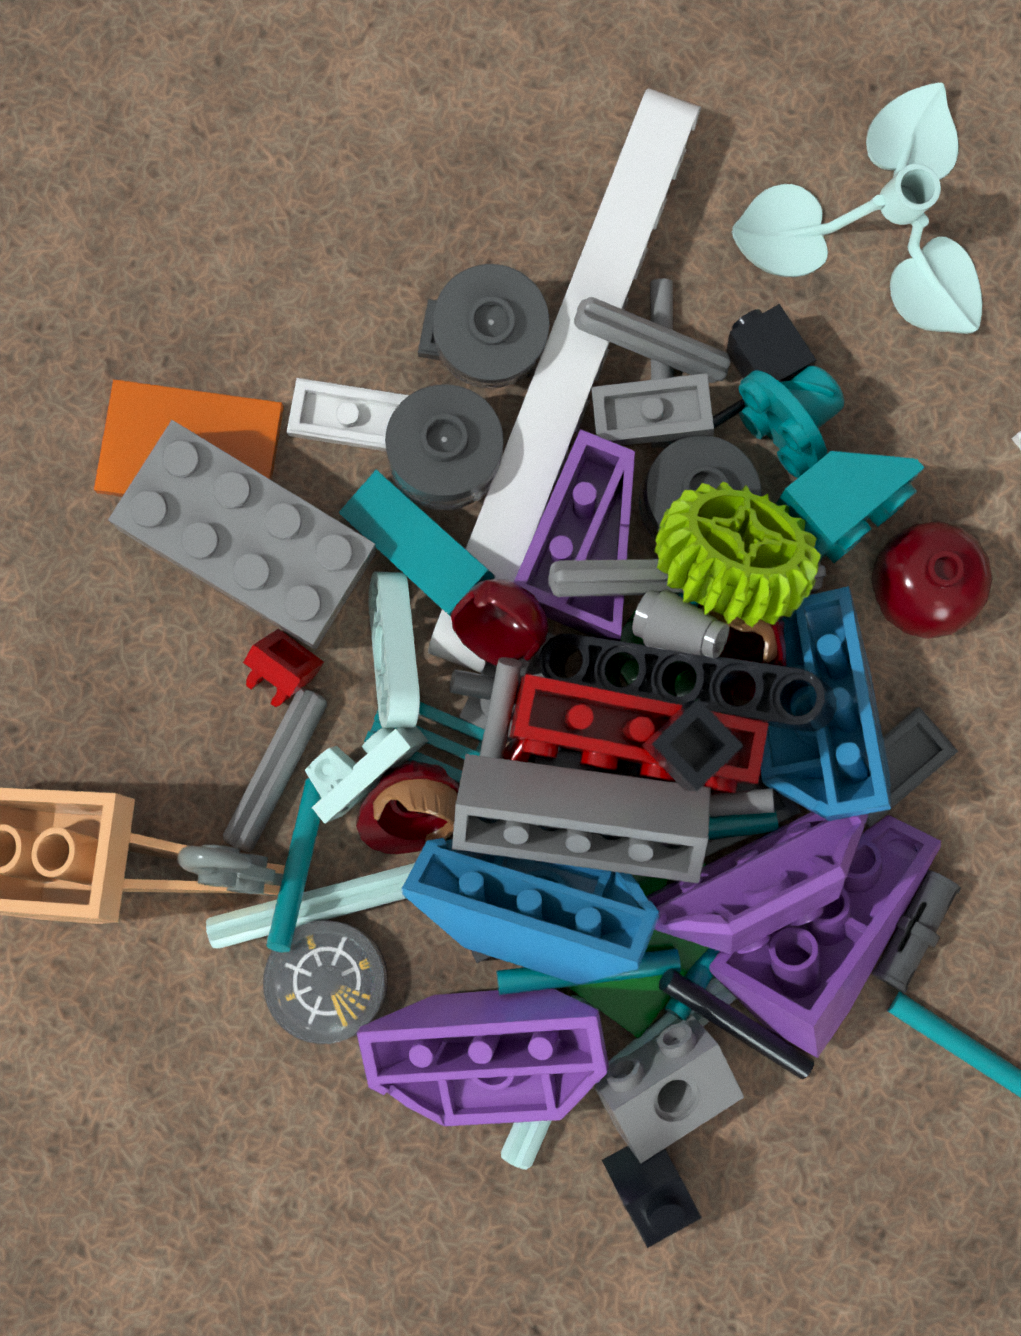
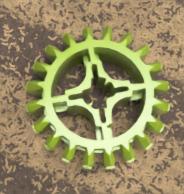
M722 482L717 489L709 484L701 483L696 491L684 490L681 497L673 501L670 509L665 511L656 536L657 544L654 550L659 557L657 569L668 574V587L684 591L683 602L696 601L704 606L705 615L711 611L720 613L728 624L736 617L741 618L750 627H753L760 619L774 625L781 616L791 617L793 612L800 607L804 597L807 598L816 582L814 578L819 569L818 562L821 554L814 548L817 538L811 533L804 531L806 521L802 518L791 517L788 514L789 505L778 506L769 501L768 494L762 497L750 492L746 485L741 490H734L726 482Z

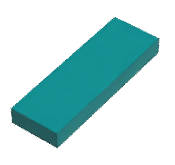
M377 470L372 473L338 512L365 538L375 543L376 548L449 616H451L454 607L473 586L483 580H493L496 577Z

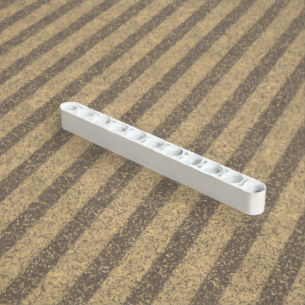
M647 88L507 442L500 465L495 473L466 547L469 553L496 576L493 580L508 579L514 582L547 507L554 483L557 484L568 458V448L574 432H578L585 414L593 382L598 380L609 349H607L609 341L579 330L575 326L574 318L577 313V307L582 300L594 297L625 310L629 300L627 296L632 281L638 277L648 251L647 245L653 229L656 230L667 202L666 196L672 179L675 180L687 150L685 147L691 130L694 131L701 106ZM442 609L432 634L428 653L483 674L487 662L480 659L463 645L452 628L451 616Z

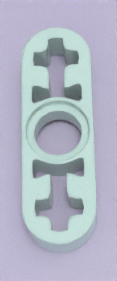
M374 571L369 587V616L380 724L383 728H414L419 715L420 692L407 576L403 572Z

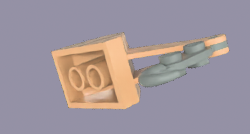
M0 788V915L50 921L104 924L118 922L122 892L239 893L278 897L285 865L267 863L268 857L240 853V849L219 845L187 846L131 833L135 799L117 793ZM128 851L177 860L179 865L186 871L199 874L198 881L124 879Z

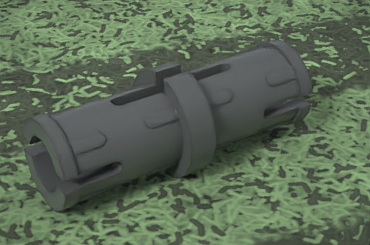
M927 871L906 912L900 917L896 930L876 968H873L872 976L903 993L907 992V986L928 947L935 948L940 939L936 932L956 894H959L961 890L958 884L934 871Z

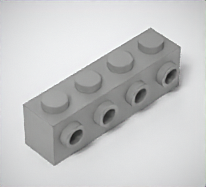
M466 754L455 806L452 849L699 883L708 842L710 787L702 786L698 791H685L678 783Z

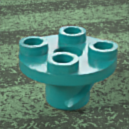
M808 366L790 381L779 382L766 372L754 370L741 380L738 389L746 405V408L739 412L742 423L755 438L762 439L767 435L779 448L777 456L781 464L792 476L799 478L828 454L819 428L843 409L845 401L839 384L827 371L818 366Z

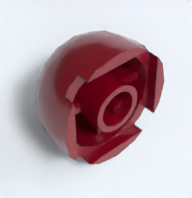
M940 521L915 524L893 536L876 557L871 577L876 601L881 607L880 610L886 620L906 634L925 639L952 635L972 623L988 601L993 580L989 557L979 541L961 527Z

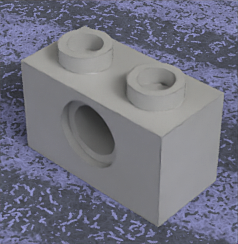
M690 1015L686 1021L683 1020L667 1027L659 1036L629 1055L613 1061L609 1065L607 1074L598 1083L594 1084V1088L615 1128L640 1163L645 1162L744 1098L719 1044L693 1015Z

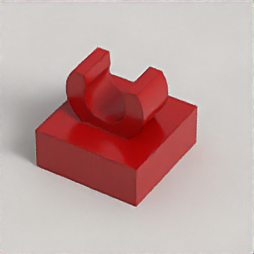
M278 628L253 644L243 663L252 669L247 676L246 686L252 690L266 679L277 687V692L270 704L278 707L309 684L321 669L324 661Z

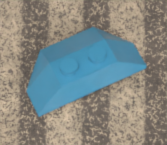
M847 586L809 595L807 598L804 597L800 607L793 612L791 617L783 616L782 618L785 622L786 667L811 672L830 686L836 697V712L827 726L817 731L803 732L768 726L761 764L762 781L767 787L773 788L776 792L828 821L891 809L890 772L870 666L850 588ZM804 686L793 694L790 703L794 716H803L814 708L817 695L813 686Z
M444 838L428 840L402 887L404 897L464 948L578 985L637 970L659 919L658 909L652 901H648L640 885L631 874L452 849L453 839L445 841Z

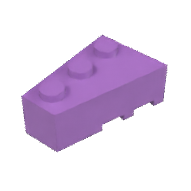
M580 429L514 583L534 594L547 618L595 638L620 641L624 596L557 597L553 595L552 589L548 584L550 567L555 561L627 560L635 451Z

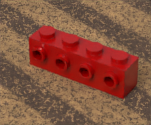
M525 674L520 680L509 738L523 740L522 752L557 758L558 749L564 748L582 752V764L617 770L618 759L642 764L640 772L642 776L676 782L642 745L683 705ZM711 711L744 746L703 787L736 794L737 783L758 784L769 723Z

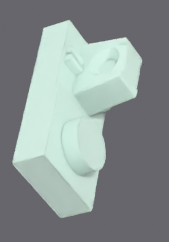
M416 726L414 728L399 727L395 730L393 728H381L362 745L367 755L358 763H355L338 746L328 748L305 769V772L322 798L312 809L324 824L342 817L378 785L382 775L388 769L402 765L425 745L428 740Z

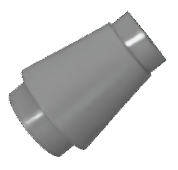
M665 589L661 593L654 590L646 592L638 604L632 626L633 634L643 638L644 644L647 647L700 656L706 655L714 659L718 658L722 653L729 635L728 624L718 621L717 618L710 614L705 615L702 609L690 602H683L682 597L669 589Z

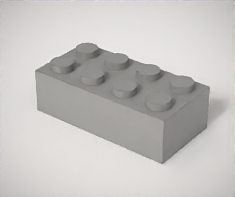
M173 420L165 429L108 519L125 535L315 650L376 555V545L372 541Z

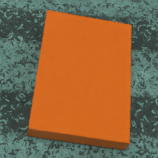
M113 379L94 490L99 494L123 497L171 420L272 480L284 406L282 402Z

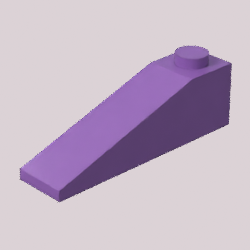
M887 815L862 833L839 898L823 906L824 911L818 918L803 925L792 926L788 924L769 934L770 940L764 946L752 952L727 954L720 951L709 966L710 972L765 1028L818 1058L852 1008L897 927L896 925L900 917L907 909L941 847V841Z

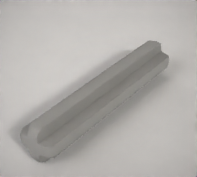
M594 297L582 300L577 307L574 324L579 330L687 374L707 373L709 383L723 381L728 374L731 359L724 351Z
M306 688L296 692L223 833V840L227 844L243 852H250L254 849L327 707V701L321 695Z

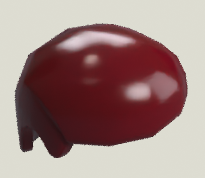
M508 579L483 580L464 595L451 612L452 628L463 645L480 659L497 666L498 659L503 657L516 660L524 657L526 661H529L545 643L548 634L547 616L534 594Z

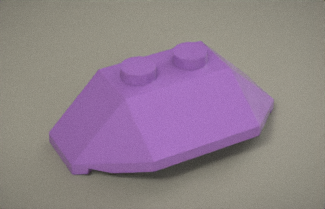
M810 812L702 867L699 883L675 881L647 895L648 901H652L659 911V919L654 930L727 954L734 952L744 954L764 946L770 940L769 934L788 924L799 926L815 920L823 913V906L839 898L868 815L863 814L828 821L816 813Z
M556 989L499 995L498 990L432 995L360 1026L357 1031L368 1087L382 1095H385L387 1092L407 1108L443 1126L562 1120L594 1084L598 1083L607 1074L609 1069L599 1010Z

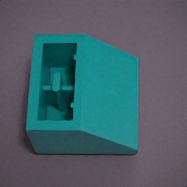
M830 451L786 487L776 505H789L788 514L791 517L805 520L804 531L811 533L817 538L814 548L821 554L820 561L827 556L835 564L860 542V539L872 529L866 522L868 518L878 528L901 509L904 503L917 492L911 482L925 467L916 458Z

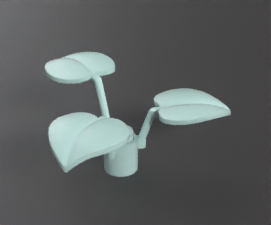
M943 83L925 85L900 95L886 105L871 122L866 138L868 156L877 167L885 170H895L893 178L882 188L880 195H876L869 202L829 223L821 224L822 208L812 193L801 186L780 184L760 193L732 227V235L737 246L755 266L773 275L799 277L814 272L825 263L828 249L823 235L833 233L875 210H881L884 217L894 224L906 225L911 223L912 225L908 243V252L912 258L906 259L896 266L890 281L891 298L898 313L912 325L924 330L970 334L980 327L982 316L981 289L975 266L965 249L947 237H936L930 240L922 250L920 248L923 228L929 223V219L924 212L938 200L941 191L939 180L947 176L953 169L958 156L959 142L957 131L948 108L946 90Z

